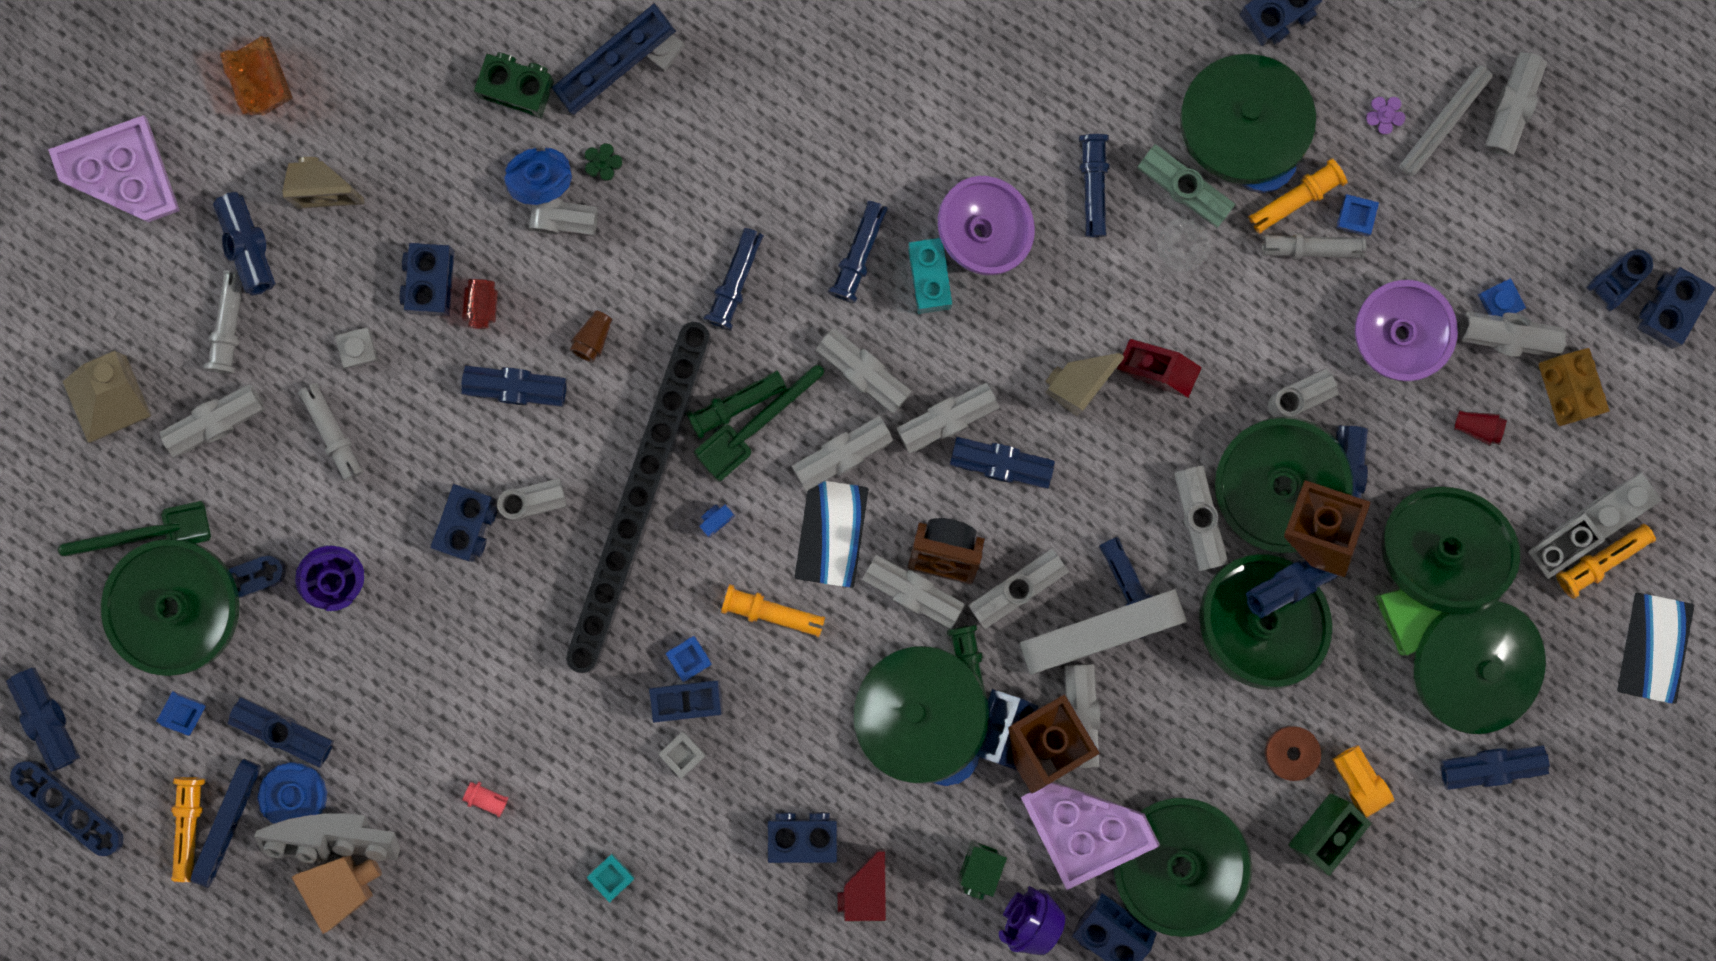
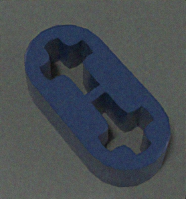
M262 556L228 569L232 577L236 574L237 577L245 578L249 576L251 581L241 585L242 591H238L239 598L278 585L283 581L286 574V567L283 561L273 556ZM266 562L271 566L277 567V571L273 573L274 579L272 580L267 576L259 578L256 576V573L266 569Z

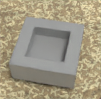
M671 35L645 58L665 72L683 50L685 44L674 35Z
M366 327L335 336L344 369L378 361L370 328Z
M682 731L658 754L680 779L706 756L685 731Z

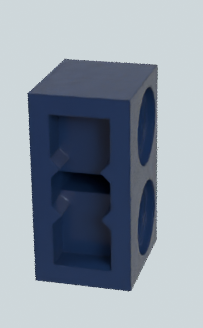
M1252 0L1243 7L1239 15L1261 46L1270 41L1275 45L1290 34L1288 29L1297 22L1303 26L1318 15L1315 10L1322 0H1303L1304 6L1301 8L1292 6L1289 0ZM1266 13L1273 15L1277 22L1276 26L1270 27L1265 25L1261 20V15Z
M409 243L408 252H404L402 257V270L407 272L406 285H401L399 295L400 305H404V310L407 313L450 317L455 250L450 245ZM428 255L434 256V267L429 271H421L420 262L422 258ZM426 288L431 289L433 293L431 301L424 305L419 304L417 301L419 292Z
M1682 267L1674 269L1669 273L1664 272L1655 286L1658 293L1653 302L1649 300L1639 313L1638 318L1642 319L1637 329L1671 349L1682 346L1716 287ZM1677 284L1682 285L1686 289L1687 297L1685 300L1677 296ZM1661 313L1669 317V329L1661 326L1659 322Z
M453 484L430 548L469 562H474L475 557L480 558L487 543V538L483 537L487 524L493 525L498 513V508L494 505L496 499ZM476 499L480 503V512L477 516L469 518L465 514V505L468 501ZM465 531L469 536V543L464 549L458 550L453 544V538L456 533Z
M720 680L649 688L653 723L724 714Z
M992 689L988 699V728L983 744L976 756L1017 770L1013 761L1008 727L1037 711L1039 706L1019 697Z
M792 812L775 813V819L768 820V863H837V819H830V813L827 812L809 813V819H796V813ZM782 828L791 829L795 834V842L790 846L780 845L776 840L777 831ZM816 828H823L829 833L830 839L827 844L816 846L810 840V833Z
M1101 893L1079 919L1072 937L1083 948L1094 952L1104 961H1142L1151 951L1157 933ZM1094 925H1099V926H1101L1103 929H1099V928H1097V927L1094 926ZM1122 945L1128 946L1131 949H1126Z

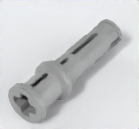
M224 270L215 332H212L208 338L211 347L208 363L204 364V370L221 374H234L235 368L232 367L235 347L239 346V340L235 333L243 285L237 271L231 273L230 270Z

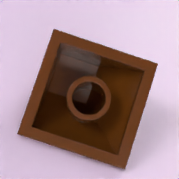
M1305 480L1286 528L1284 538L1312 567L1345 578L1371 502Z
M1065 694L1008 727L1014 765L1031 794L1100 754Z

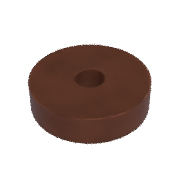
M1286 726L1278 729L1269 737L1265 746V759L1270 770L1278 777L1289 781H1300L1312 775L1319 766L1321 748L1316 737L1308 730L1297 726ZM1291 747H1295L1298 750V757L1294 760H1290L1287 756V751Z

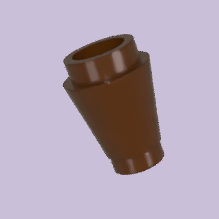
M595 310L593 315L572 338L570 351L577 357L593 363L596 357H601L610 324L613 321L612 318L601 311Z

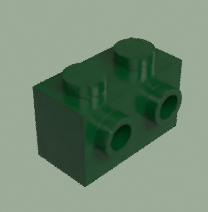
M1329 793L1288 846L1309 866L1330 876L1372 823L1351 802Z

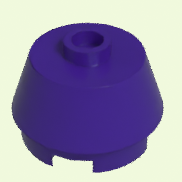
M332 545L320 546L309 552L299 563L295 575V584L298 593L308 604L316 608L325 609V611H337L349 606L360 593L364 584V569L358 557L350 550Z
M1029 886L1027 893L1022 895L1017 892L1005 908L1003 916L1007 917L1008 920L1005 931H999V938L1013 952L1045 955L1056 945L1063 932L1065 914L1045 890H1036Z

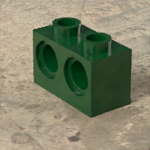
M497 52L496 56L486 53L474 88V93L477 97L542 119L552 89L551 87L554 83L551 74L547 73L548 69L531 62L528 67L516 63V58L505 53ZM499 71L508 73L507 79L503 84H492L491 80L495 73ZM534 81L539 83V90L535 94L525 95L523 93V88L528 82Z
M971 840L958 876V881L963 886L962 889L965 894L981 900L984 899L985 895L994 896L1007 860L1004 852Z

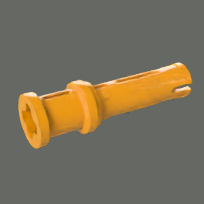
M1331 158L1327 161L1325 167L1312 175L1308 173L1304 175L1301 179V184L1254 214L1249 215L1248 219L1250 223L1254 222L1256 224L1253 227L1258 234H1261L1264 230L1309 201L1319 202L1323 199V195L1334 187L1346 185L1348 183L1347 178L1338 163Z
M1643 523L1637 529L1615 541L1596 555L1581 557L1580 563L1566 572H1558L1556 579L1563 591L1570 598L1575 599L1579 596V591L1593 582L1596 584L1600 583L1605 576L1604 573L1627 560L1650 543H1654L1656 537L1649 526ZM1630 543L1632 544L1631 546H1629L1628 548L1624 549L1623 551H1621V552L1618 553L1617 555L1611 556V555H1613L1614 553H1616L1617 551H1619L1620 549H1622V548H1624L1625 546H1627L1628 544H1630ZM1580 575H1584L1581 578L1575 580V578L1579 577Z
M729 584L721 609L722 614L732 612L747 617L748 621L752 623L761 619L814 635L817 638L820 637L822 629L810 626L809 622L823 626L824 616L821 617L766 601L764 596L761 595L762 593L756 592L755 595L736 590L734 585Z
M174 777L173 783L177 785L175 805L171 808V812L176 817L171 881L191 882L196 849L197 817H201L203 813V807L200 806L201 786L205 784V779L200 777Z

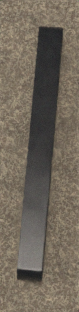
M689 322L679 332L567 651V664L571 670L577 673L593 671L601 660L686 417V412L688 411L711 345L710 333L700 322ZM691 331H701L704 334L703 343L697 347L687 345V335ZM682 362H689L693 365L691 376L685 379L678 378L675 374L677 365ZM673 393L680 395L682 398L681 406L674 411L667 410L664 406L665 398ZM660 425H666L671 430L669 439L663 443L656 442L653 438V431ZM648 457H656L660 463L658 471L651 475L645 474L642 470L643 461ZM636 489H645L648 492L647 503L640 507L634 506L631 502V494ZM627 520H633L637 525V533L630 539H624L620 535V526ZM615 552L623 553L626 558L624 568L619 571L612 570L608 563L610 556ZM603 584H609L614 588V598L609 603L601 602L597 596L598 589ZM592 616H598L603 621V629L598 635H591L586 628V623ZM581 648L588 649L592 655L590 665L585 668L580 667L575 661V654Z

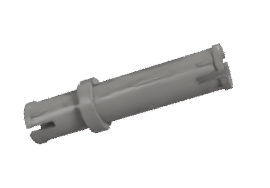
M1293 233V236L1264 234L1262 239L1265 241L1262 242L1263 256H1292L1293 260H1300L1301 257L1364 259L1365 252L1362 251H1366L1365 237L1303 236L1302 233Z
M318 383L309 385L314 399L311 398L306 387L298 392V395L303 400L327 446L325 451L328 457H333L344 482L353 480L347 466H350L357 478L364 471L350 449L352 446L350 439L344 437L319 389Z

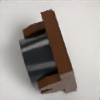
M934 518L928 521V525L919 522L907 568L971 585L981 563L985 538L976 537L977 531L972 526L953 519Z

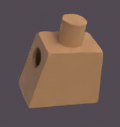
M344 856L292 876V879L322 934L335 928L373 896L367 883L381 876L382 872L375 860L368 859L356 865L352 856Z

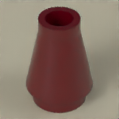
M1459 410L1454 430L1461 431L1488 446H1491V443L1500 445L1507 419L1500 418V414Z

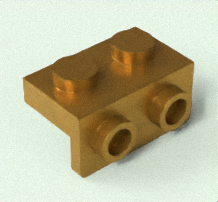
M1590 348L1560 355L1539 363V369L1558 426L1610 412Z

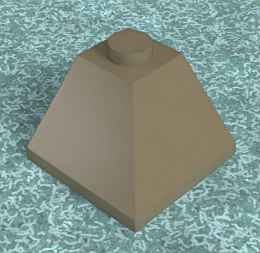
M301 157L298 159L299 163H288L282 190L283 198L297 209L364 204V197L323 161H319L318 157Z
M113 351L81 365L62 381L88 443L151 417L132 368L124 354Z
M1116 353L1068 362L1064 369L1057 366L1045 381L1050 385L1045 393L1077 417L1121 363L1124 356Z

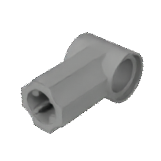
M559 198L548 203L532 205L529 230L554 235L564 232L594 237L598 221V207L566 203Z
M1327 369L1319 371L1271 395L1268 401L1269 412L1273 417H1294L1339 395L1337 384L1333 375ZM1282 395L1291 398L1293 402L1291 412L1285 411L1281 407L1280 398Z
M560 478L519 489H508L502 492L497 501V508L500 514L510 521H520L526 517L567 507ZM513 496L520 497L523 501L522 509L516 514L507 513L505 510L506 501Z

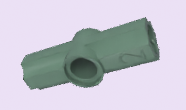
M1156 144L1153 145L1137 167L1139 171L1169 192L1174 201L1185 204L1215 228L1220 226L1235 206V203L1205 182L1198 171L1185 167ZM1181 179L1190 180L1193 183L1194 192L1190 194L1181 192L1178 187V181Z

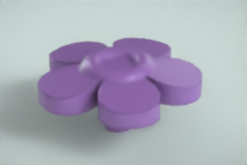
M1383 97L1374 98L1371 101V107L1375 111L1367 113V123L1371 126L1379 123L1378 130L1381 134L1391 133L1393 129L1392 123L1400 126L1405 121L1404 113L1395 112L1402 105L1400 99L1390 97L1386 103Z

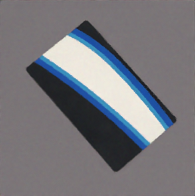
M824 481L807 491L795 579L850 588L854 587L869 491L868 487Z
M1638 592L1635 593L1617 692L1672 704L1677 703L1694 604Z

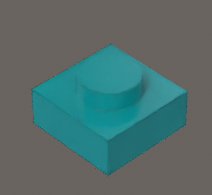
M613 853L586 877L609 903L635 879L633 874Z

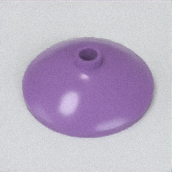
M975 176L959 182L946 194L938 213V231L946 251L959 265L977 274L998 275L1012 270L1026 258L1034 241L1035 225L1028 203L1013 186L998 178ZM974 228L981 230L982 237L975 234Z
M1415 280L1393 281L1376 289L1361 305L1355 322V339L1363 359L1374 371L1396 381H1416L1437 372L1451 357L1458 335L1455 313L1447 299L1430 285ZM1397 328H1403L1406 331L1405 339H1399L1396 336Z

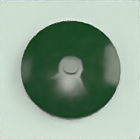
M1238 54L1211 63L1194 78L1183 100L1180 126L1187 149L1205 170L1229 182L1261 184L1287 174L1305 156L1315 133L1316 110L1309 89L1292 69L1270 57L1256 54Z
M1295 417L1268 418L1244 429L1225 449L1216 471V498L1221 513L1228 525L1246 542L1271 552L1292 553L1297 551L1284 538V534L1304 481L1306 480L1353 496V473L1342 446L1322 427Z
M1432 487L1409 495L1394 508L1382 534V556L1394 582L1413 600L1437 611L1459 614L1485 609L1504 596L1519 570L1520 546L1516 533L1508 519L1492 503L1477 494L1463 489Z
M163 539L151 541L127 553L111 571L101 598L102 624L112 647L133 667L155 675L173 676L197 671L214 661L231 641L239 618L238 590L227 566L207 548L185 540Z
M1249 555L1239 558L1222 568L1207 585L1199 610L1202 638L1208 652L1218 666L1238 682L1264 690L1290 687L1310 676L1326 657L1332 638L1331 612L1320 587L1302 600L1292 605L1288 603L1261 619L1258 615L1252 613L1247 604L1246 593L1261 583L1274 578L1276 573L1294 564L1289 560L1274 555Z
M1499 600L1491 606L1476 612L1459 614L1442 612L1427 627L1416 651L1414 680L1418 695L1430 714L1452 729L1469 734H1486L1501 730L1518 720L1535 701L1545 675L1546 655L1544 644L1538 629L1527 615L1516 607Z
M926 646L904 648L891 653L879 661L864 678L858 690L854 706L855 732L867 758L875 767L888 776L915 784L939 782L952 777L964 769L981 748L989 721L986 693L975 672L955 655L938 648Z
M1190 798L1162 800L1140 811L1145 814L1160 845L1114 868L1115 883L1127 909L1135 918L1150 929L1177 937L1203 935L1228 922L1243 904L1252 878L1250 850L1243 833L1236 823L1217 807Z

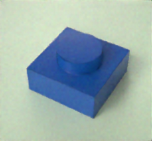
M1346 194L1343 198L1336 229L1369 237L1372 233L1379 202Z
M1511 278L1478 294L1488 315L1502 317L1504 313H1517L1526 308Z
M716 504L701 516L704 522L700 525V528L710 538L731 521L735 515L726 504L721 508Z
M695 635L665 653L682 682L687 681L712 665Z
M172 691L157 722L166 728L190 736L206 706L198 700Z

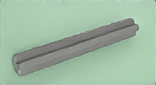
M1480 65L1473 71L1401 162L1399 168L1402 172L1412 177L1420 170L1491 80L1493 74L1487 68Z

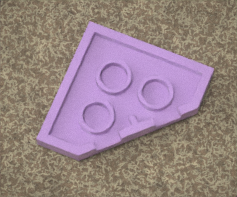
M144 115L48 149L59 181L146 222H151L180 211L148 119Z
M1052 782L1033 794L1029 792L1021 797L1066 890L1151 851L1160 845L1144 813L1057 782Z

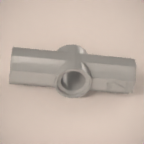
M1523 52L1517 55L1508 83L1501 90L1494 107L1496 116L1484 146L1490 152L1500 156L1512 157L1514 155L1523 128L1531 119L1537 105L1538 96L1535 95L1547 65V61L1541 56Z
M1467 311L1465 315H1462L1459 323V338L1462 342L1491 346L1496 351L1508 356L1516 357L1525 352L1555 358L1563 353L1566 345V331L1563 327L1534 323L1525 316L1508 312L1500 317Z
M835 328L823 338L815 349L828 363L841 371V375L860 392L869 394L892 414L899 409L912 392L907 386L898 381L897 378L885 370L886 367L865 349L860 350Z
M985 383L955 399L950 397L927 409V413L897 427L896 430L908 454L940 438L944 440L969 427L968 424L998 410L999 406L992 390Z
M249 384L220 400L214 399L196 407L191 411L192 415L159 433L165 448L173 458H177L205 442L211 443L233 432V427L265 411V408L258 393Z
M878 416L850 433L845 432L825 443L821 450L797 462L792 468L807 492L836 474L840 476L864 462V458L885 448L894 440L885 423Z
M1198 466L1175 472L1174 476L1184 511V524L1189 531L1198 570L1202 571L1228 564L1218 525V512L1213 506L1204 467ZM1197 509L1204 510L1209 516L1208 525L1204 528L1198 527L1193 521V514Z
M1051 548L969 604V607L983 628L987 629L1068 574L1069 571L1054 549ZM1016 579L1024 580L1029 586L1028 593L1022 598H1015L1009 592L1010 583Z
M875 555L862 579L866 583L892 596L893 601L917 614L920 612L949 629L953 627L965 605L935 588V584L910 570L906 572L878 555Z
M1094 664L1064 665L1066 697L1098 749L1100 707L1099 701L1096 700ZM1099 754L1077 768L1099 767Z

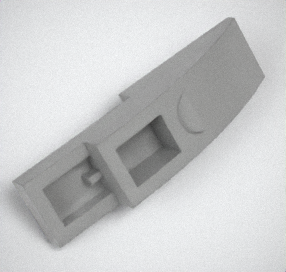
M1639 472L1614 490L1606 492L1529 549L1528 553L1547 579H1549L1606 541L1605 538L1658 504L1662 499L1643 473Z
M327 813L292 818L257 830L254 836L261 852L271 858H282V856L297 858L304 863H314L315 861L327 863L331 851L342 856H351L352 854L363 855L375 861H383L385 859L397 860L401 849L395 832L371 829L365 815L348 813Z

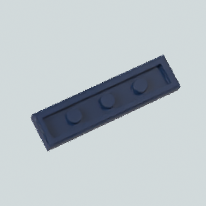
M653 3L551 88L572 115H575L673 35L676 30L660 8Z

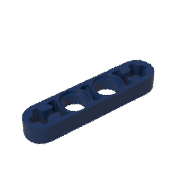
M245 758L238 765L194 867L191 882L209 888L214 881L259 776L261 765Z
M23 761L13 767L10 773V780L14 788L98 856H108L115 854L121 849L124 837L120 829L44 766L36 761ZM32 769L34 772L31 776L38 783H43L45 779L48 781L38 790L37 795L34 791L39 787L35 783L22 782L25 777L21 773L22 770ZM51 788H56L62 793V802L58 807H52L46 801V794ZM77 809L84 810L89 817L88 824L83 829L75 827L72 823V815ZM97 822L100 823V826L95 828L96 831L102 835L111 833L110 842L113 844L112 847L106 846L102 848L100 846L102 839L95 833L90 834L89 837L86 836L88 832L94 829Z

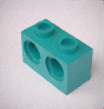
M941 238L909 242L908 253L918 314L950 310L953 303Z

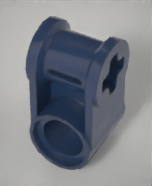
M1636 249L1618 257L1609 267L1600 272L1589 282L1586 288L1588 291L1593 290L1607 304L1606 309L1610 312L1620 305L1632 293V290L1651 273L1653 259L1644 250ZM1629 258H1633L1639 263L1640 269L1637 275L1632 274L1627 268Z

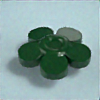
M602 144L599 152L593 147L586 150L585 159L589 162L585 165L587 175L595 177L600 171V178L603 181L613 179V170H618L622 167V158L619 155H613L614 148L612 145Z

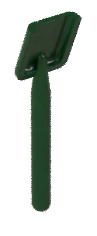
M814 365L752 418L739 433L730 425L722 426L694 450L696 458L718 482H721L750 457L751 449L744 441L756 434L820 379L824 374L823 367Z
M202 501L166 508L161 514L163 525L145 526L63 543L59 545L58 553L60 556L67 557L149 540L162 535H166V539L185 540L193 543L209 541L211 533L205 505Z

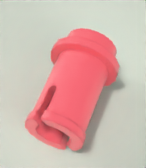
M470 782L462 801L467 802V806L470 808L474 805L500 818L509 797L482 787L481 782L477 784Z

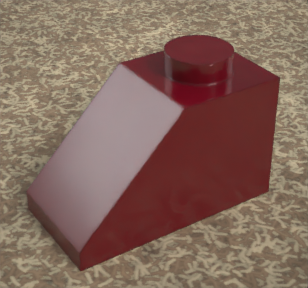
M1133 339L1129 340L1123 353L1124 359L1117 367V370L1163 391L1189 398L1202 369L1201 366L1180 352Z
M877 849L844 883V892H837L838 913H844V921H886L885 849Z

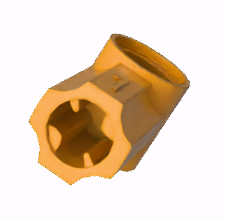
M1359 745L1343 751L1332 759L1350 789L1349 796L1355 807L1366 818L1395 801L1389 787L1379 775H1376Z

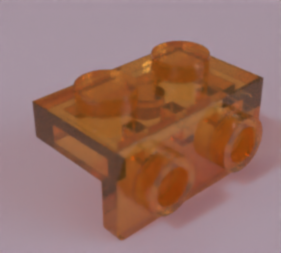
M261 36L237 51L225 50L220 53L223 70L229 78L235 93L236 103L243 114L265 115L293 99L269 37Z

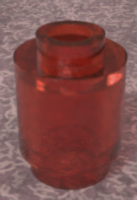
M484 279L468 280V287L464 288L462 320L468 322L469 328L488 329L489 323H496L498 290L495 289L494 281Z

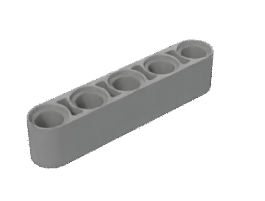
M1176 589L1025 640L1019 644L1029 673L1032 675L1187 622Z

